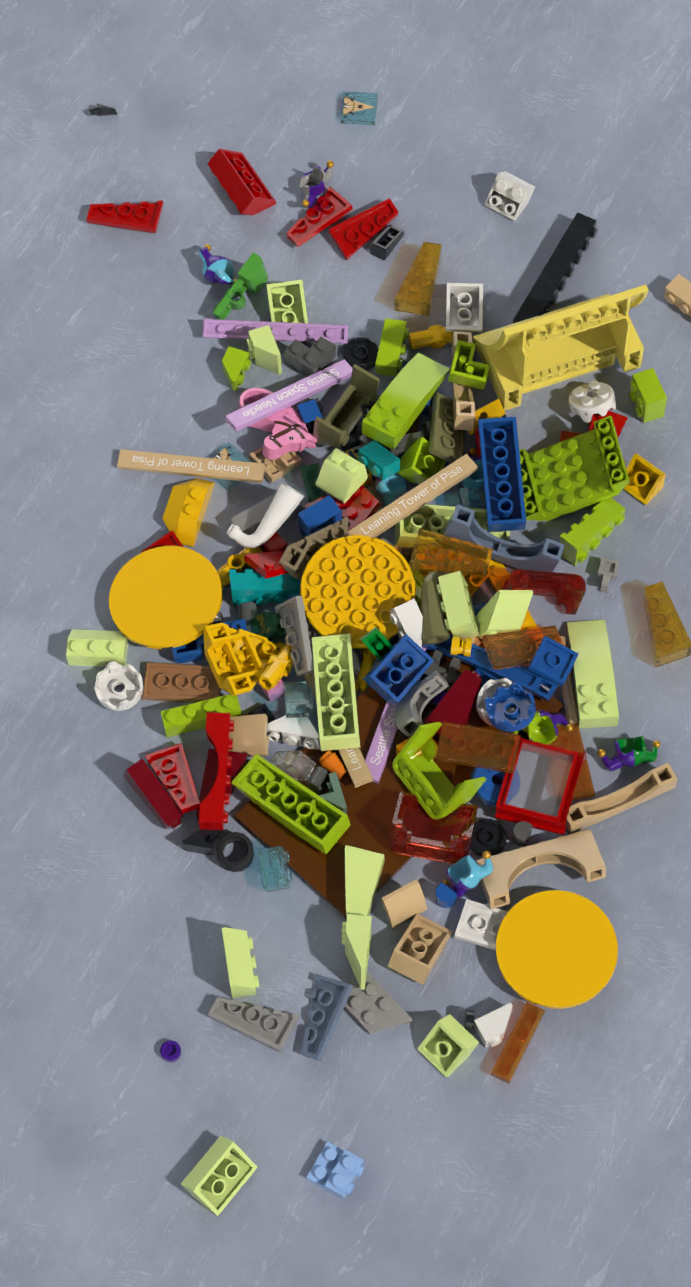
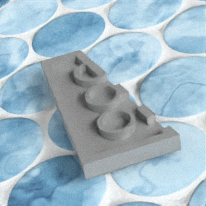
M295 596L275 606V609L282 618L280 620L281 628H285L287 633L285 637L286 643L292 648L290 655L297 676H304L314 671V661L302 596Z
M217 997L208 1013V1017L280 1053L299 1019L297 1014H287L279 1010H269L261 1006H251L243 1004V1002Z

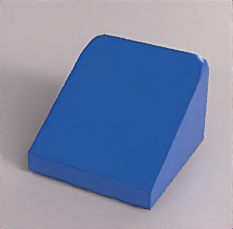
M315 399L297 405L304 423L314 421L317 416L322 418Z

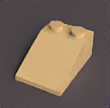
M417 913L394 949L387 967L424 985L453 931Z

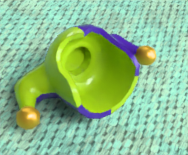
M539 710L535 712L531 723L521 730L513 731L510 739L515 742L516 736L524 732L527 733L529 740L548 745L557 738V726H564L567 732L573 731V725L569 724L561 713L550 714L549 712Z

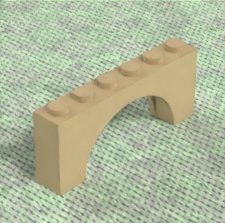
M588 829L493 855L490 859L494 870L490 875L481 879L480 882L490 908L494 909L510 904L509 890L512 883L521 873L532 867L542 864L565 865L578 871L588 883L606 878V866L593 834ZM484 858L476 860L478 865H484Z

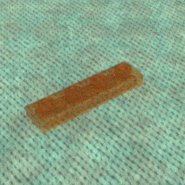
M526 1002L491 1071L492 1076L510 1084L545 1014V1010Z

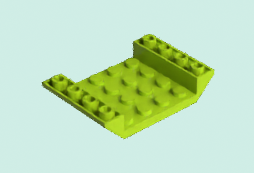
M612 416L593 422L594 430L528 454L524 448L519 450L527 521H549L617 496L630 482Z

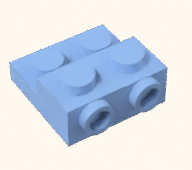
M327 1141L306 1178L343 1200L346 1195L349 1196L355 1186L353 1182L356 1176L360 1178L365 1169V1166H363L364 1159L346 1149L344 1151Z

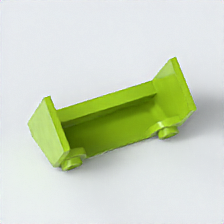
M440 722L420 725L393 761L395 773L432 819L444 818L470 801L487 780L485 777L466 780L463 783H459L456 787L453 786L433 761L438 753V747L432 737L442 724Z

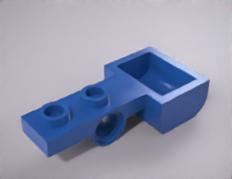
M245 619L222 622L230 628L247 631ZM204 633L188 644L176 648L172 647L174 661L176 663H187L202 660L201 647H204Z

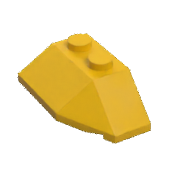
M195 478L173 486L162 519L169 532L172 530L182 545L194 548L215 482Z

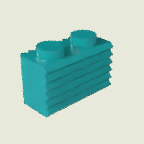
M375 440L359 448L358 461L364 464L366 469L371 471L375 477L381 478L382 481L400 471V459Z

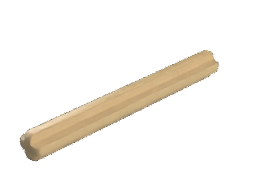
M558 636L557 638H555L556 642L567 647L566 638L564 636ZM570 671L562 686L566 719L569 724L576 725L578 723V716Z

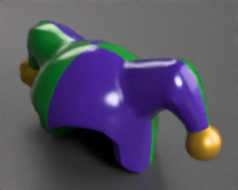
M643 736L614 740L616 754L611 759L606 756L604 749L598 750L597 755L602 759L606 769L615 771L623 766L634 767L640 763L656 761L658 748L661 743L657 740L653 741V748L651 751H648Z

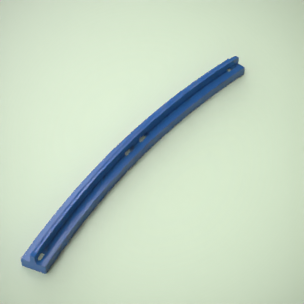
M289 595L288 600L295 596ZM398 634L393 637L395 639L400 640ZM449 635V640L440 644H422L423 648L432 651L439 650L443 652V655L458 658L461 662L501 679L507 678L511 682H518L524 690L531 692L546 702L553 697V693L558 686L528 670V668L475 644H472L470 657L463 654L451 655L452 635ZM542 684L550 690L547 691L544 688L540 687V685Z

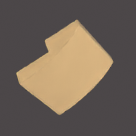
M263 447L250 453L248 457L253 463L265 464L264 476L270 483L283 477L302 461L296 452L292 451L285 453L278 459L269 460L262 454Z
M266 714L231 717V720L235 721L234 732L230 734V738H233V750L229 751L247 753L248 757H254L255 754L268 756L269 737L266 735L268 716Z
M417 879L382 897L383 908L387 912L388 921L392 928L412 919L417 913L421 914L427 910L425 897Z

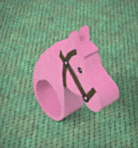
M262 388L248 389L240 396L238 410L274 392ZM292 405L250 425V427L272 433V435L265 438L262 451L263 456L269 460L278 459L287 452H301L305 447L316 448L315 443L317 439L308 432L306 424Z

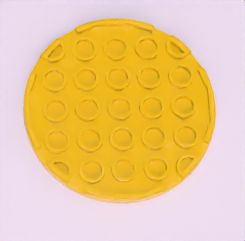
M349 535L330 541L312 556L303 572L300 596L303 598L306 618L321 636L350 634L352 649H364L368 647L362 642L361 638L375 627L389 640L398 634L399 629L397 625H394L390 619V610L415 599L416 587L410 566L393 546L375 537Z
M179 546L156 547L138 554L120 569L110 588L109 609L118 630L130 641L152 649L176 648L197 639L204 633L205 626L213 624V620L222 605V584L215 567L200 553Z
M542 891L522 899L506 914L501 922L496 938L497 964L506 983L523 999L532 1004L545 1006V1008H571L593 999L610 981L618 958L617 937L606 914L589 899L568 891Z

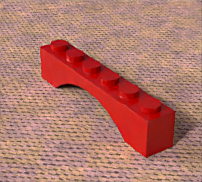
M207 712L206 736L217 754L219 768L213 788L200 803L199 826L203 830H224V823H228V811H225V807L229 805L230 793H226L227 786L231 785V775H228V768H232V756H229V750H233V738H230V734L234 732L235 721L231 720L230 713Z

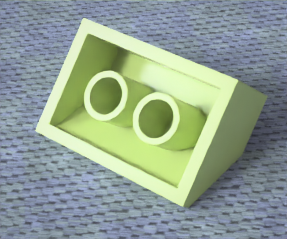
M457 571L439 576V584L436 586L439 596L442 595L443 598L440 604L443 613L447 615V619H444L447 630H451L454 636H480L469 587L462 573Z
M72 629L67 642L66 657L68 665L106 667L111 661H115L120 665H126L128 639L120 631Z
M222 928L232 998L257 995L256 988L259 987L258 975L254 976L253 969L257 968L255 956L250 954V949H254L252 937H248L245 930Z
M220 1136L182 1181L181 1185L196 1200L218 1216L258 1167L233 1141Z

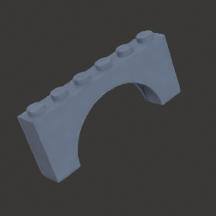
M457 504L446 524L441 540L541 578H549L560 561L565 544L549 538L537 544H519L503 540L490 534L477 523L474 517V510Z

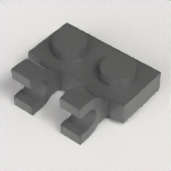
M435 650L432 657L434 662L422 674L420 679L424 680L434 671H437L447 681L449 686L444 690L448 692L460 677L456 673L461 666V660L453 657L449 669L446 670L439 667L443 659V652Z

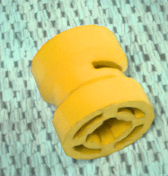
M453 636L451 655L463 654L470 657L472 638L460 639L459 636Z

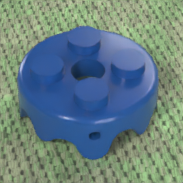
M512 682L509 687H498L492 697L487 696L485 700L486 712L490 723L501 731L513 732L521 730L528 726L535 716L536 706L531 692L525 691L518 682ZM509 708H516V711L513 713L506 712Z
M486 758L471 773V779L480 777L487 779L474 795L479 797L486 806H496L509 763L504 758ZM515 769L505 804H508L520 789V776L517 769ZM493 776L500 778V785H495L492 782Z

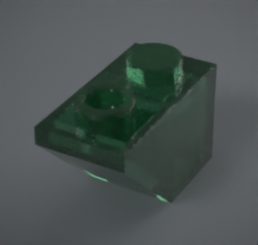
M263 611L249 621L252 633L266 637L268 641L287 636L285 628H281L280 620L282 619L280 614Z

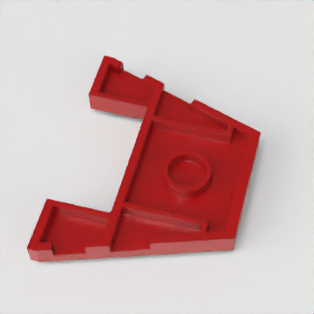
M362 485L345 504L331 496L342 511V518L348 517V531L374 515L381 506L380 502ZM329 494L304 505L305 508L307 509L308 507L312 506L318 501L329 496Z

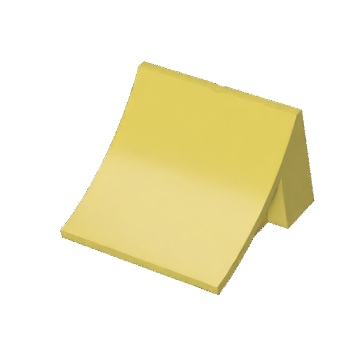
M647 285L614 295L605 294L473 336L472 341L476 344L475 347L482 363L490 365L488 377L504 411L521 406L522 394L612 366L615 363V356L624 373L641 368L644 347L629 317V309L640 305L649 292Z

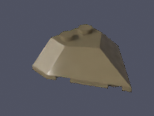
M348 517L296 543L288 545L279 564L292 577L301 581L306 565L321 547L332 540L349 536Z

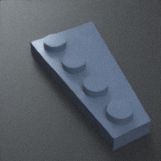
M316 974V987L312 992L311 998L313 1002L308 1013L309 1023L308 1027L305 1028L301 1054L321 1062L353 986Z

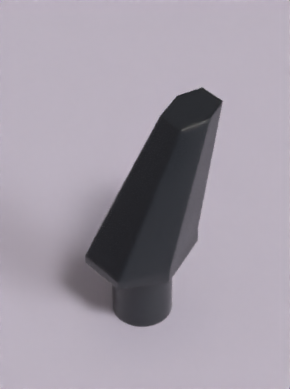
M98 103L96 104L97 107L89 109L91 116L95 114L100 116L118 115L115 108Z

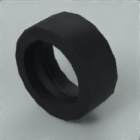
M231 832L221 837L216 846L217 860L221 867L227 871L240 872L250 866L254 858L253 843L249 837L239 832ZM232 842L244 844L247 849L246 857L239 862L226 860L223 854L226 845Z

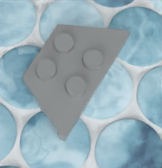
M368 972L365 990L360 989L356 977L353 975L350 983L353 988L344 1008L369 1034L413 1022V1019Z

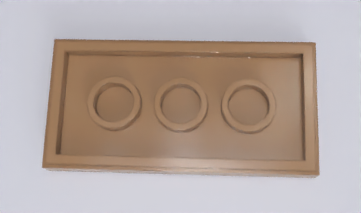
M146 662L143 700L196 703L221 696V688H219L210 666Z

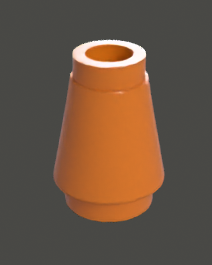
M329 750L319 759L321 767L330 773L336 772L338 779H341L348 772L335 752L332 753Z

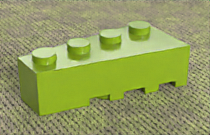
M613 498L601 501L592 509L591 515L586 513L582 517L579 525L574 523L570 527L568 534L563 532L560 535L559 543L565 544L561 556L573 566H576L579 562H584L588 557V553L591 550H596L601 543L600 541L604 537L608 538L616 525L620 526L623 523L626 509Z

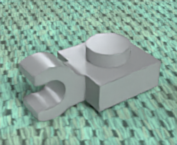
M601 557L597 577L603 578L600 591L608 593L610 579L616 580L620 564L619 560Z

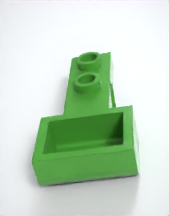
M254 252L237 273L239 278L231 289H227L222 301L214 307L213 314L216 319L224 320L232 309L240 310L246 305L244 292L248 290L256 295L268 281V273L263 260ZM235 297H240L239 300L233 301Z

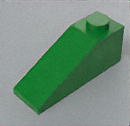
M377 627L361 638L362 642L378 660L394 646Z

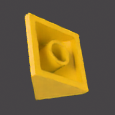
M635 453L626 469L630 482L625 486L624 490L647 505L663 488L666 474Z

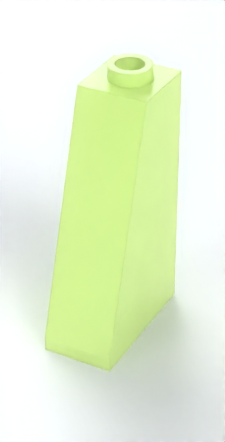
M348 845L345 846L346 922L347 914L370 915L385 862L384 854Z

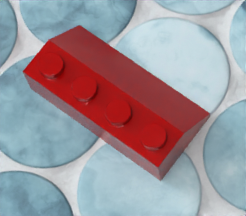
M219 148L207 163L212 174L219 180L220 186L226 190L229 199L236 205L239 213L253 216L277 203L243 153Z

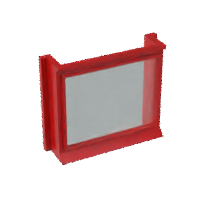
M516 736L496 803L495 818L516 824L525 821L532 824V828L564 835L567 817L581 768L586 760L585 752L579 753Z

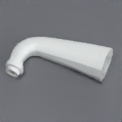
M281 483L260 525L253 534H245L239 526L233 524L228 529L227 534L243 547L256 548L261 546L281 527L303 499L304 495L292 487Z

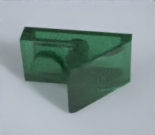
M319 463L301 466V481L304 484L308 502L310 503L325 496L326 492L315 485L320 473Z

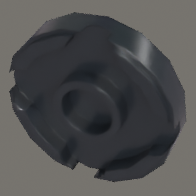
M357 337L351 339L343 348V359L352 368L356 364L364 370H369L376 364L379 349L377 344L370 341V339Z
M493 819L478 820V822L470 827L467 834V843L470 850L480 857H483L482 854L485 851H489L491 856L500 854L507 842L505 829L498 821Z

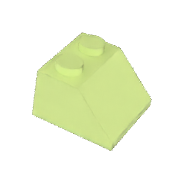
M267 325L248 331L249 339H246L249 348L247 349L249 358L254 359L255 365L278 375L282 374L281 354L270 326Z
M336 448L325 459L315 485L345 504L368 478L365 465Z
M449 1014L437 1021L417 1050L447 1078L470 1056L479 1042Z

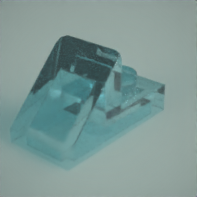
M481 487L460 488L459 492L444 495L446 506L456 507L457 504L466 508L485 506Z

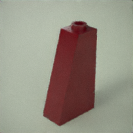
M465 669L424 722V724L440 722L442 725L434 735L455 750L460 746L474 709L477 695L482 688L481 676L473 670L470 672Z
M211 748L208 749L199 795L200 803L207 797L217 778L219 768L218 757L215 750ZM229 751V756H232V768H228L231 782L248 764L247 753ZM231 783L230 786H227L226 793H230L231 797L236 787ZM200 808L196 811L197 821H199Z
M140 759L126 769L123 775L164 828L167 830L170 827L174 829L182 823L183 813L144 760Z

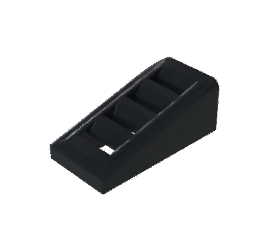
M389 224L371 243L370 254L385 260L403 237L404 231Z

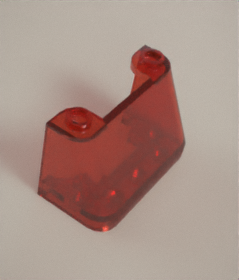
M517 569L502 576L500 590H532L533 595L556 597V605H563L566 608V614L575 615L586 593V583L584 578L577 574Z
M400 792L392 821L389 844L390 849L394 853L455 864L470 853L478 811L477 805L462 804L458 807L457 814L450 813L444 818L432 819L424 808L418 807L419 801L415 795Z

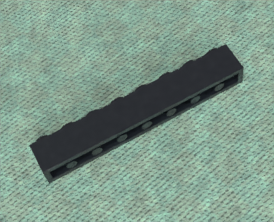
M577 212L514 317L513 324L550 312L549 308L551 305H555L559 291L562 292L565 288L566 279L571 278L575 264L578 265L580 263L582 252L587 251L590 244L589 240L595 237L598 230L596 228L597 220Z

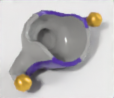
M327 161L325 170L315 166L311 172L304 174L300 178L299 187L304 194L302 202L304 207L310 208L316 197L325 190L326 182L331 178L333 161Z

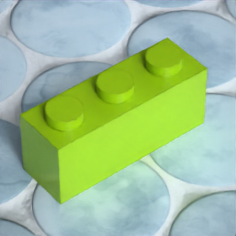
M385 318L375 364L376 374L396 377L398 370L402 369L403 359H401V356L405 355L406 352L404 341L405 339L408 340L410 329H407V321Z

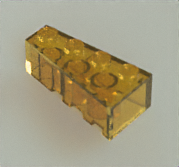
M423 243L394 299V311L430 316L441 261L442 244Z
M419 528L409 566L411 571L414 572L441 570L452 573L460 571L462 574L486 575L493 549Z
M663 581L645 587L643 601L648 620L655 668L691 656L690 638Z

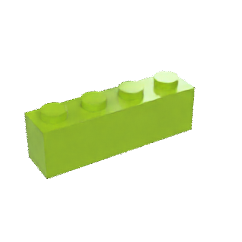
M231 694L160 711L167 738L206 728L207 712L230 713L231 717L242 716L237 695L233 696Z

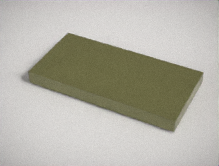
M436 392L433 395L429 453L453 463L464 454L465 430H454L453 400Z

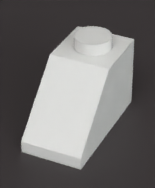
M511 1003L474 1020V1028L485 1048L490 1045L491 1047L497 1046L504 1039L513 1006Z

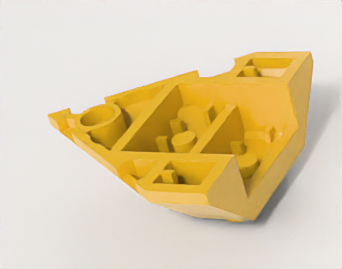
M225 623L204 627V654L219 688L233 696L250 692L258 682L259 677L266 670L270 657L273 654L277 655L285 645L281 642L274 643L268 641L266 637L242 629L230 628Z

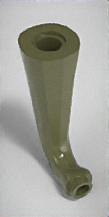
M434 570L429 572L423 580L421 589V614L423 616L422 644H440L450 638L445 625L444 614L440 604L441 600L436 585L439 583V576L452 572Z

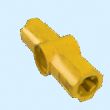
M433 325L425 331L409 333L411 349L429 346L434 349L442 348L447 343H452L454 331H446V327Z
M245 547L238 554L231 555L228 562L217 570L222 589L230 583L229 569H236V573H245V569L249 567L244 561L245 554L263 553L260 547Z
M285 643L277 655L273 654L270 657L266 670L259 677V684L263 689H273L282 676L287 677L290 673L293 663L290 655L292 648L287 643Z

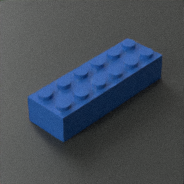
M516 417L478 419L487 532L525 530L526 514Z

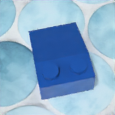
M405 634L373 666L363 680L390 705L397 704L434 660Z

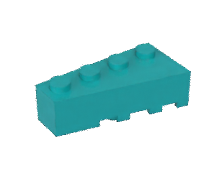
M229 569L233 607L244 602H254L257 605H265L270 602L283 603L288 600L289 595L300 596L301 581L295 579L289 573L265 579L259 573H253V569H245V573H236V569Z

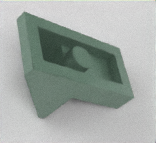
M330 773L329 781L326 782L329 793L320 795V797L347 814V806L337 773Z

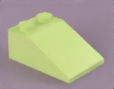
M302 280L266 284L272 322L308 323Z
M499 590L475 616L480 634L478 636L479 639H512L521 629L533 591Z
M347 914V922L342 923L341 944L345 945V954L360 989L365 990L371 944L372 916Z

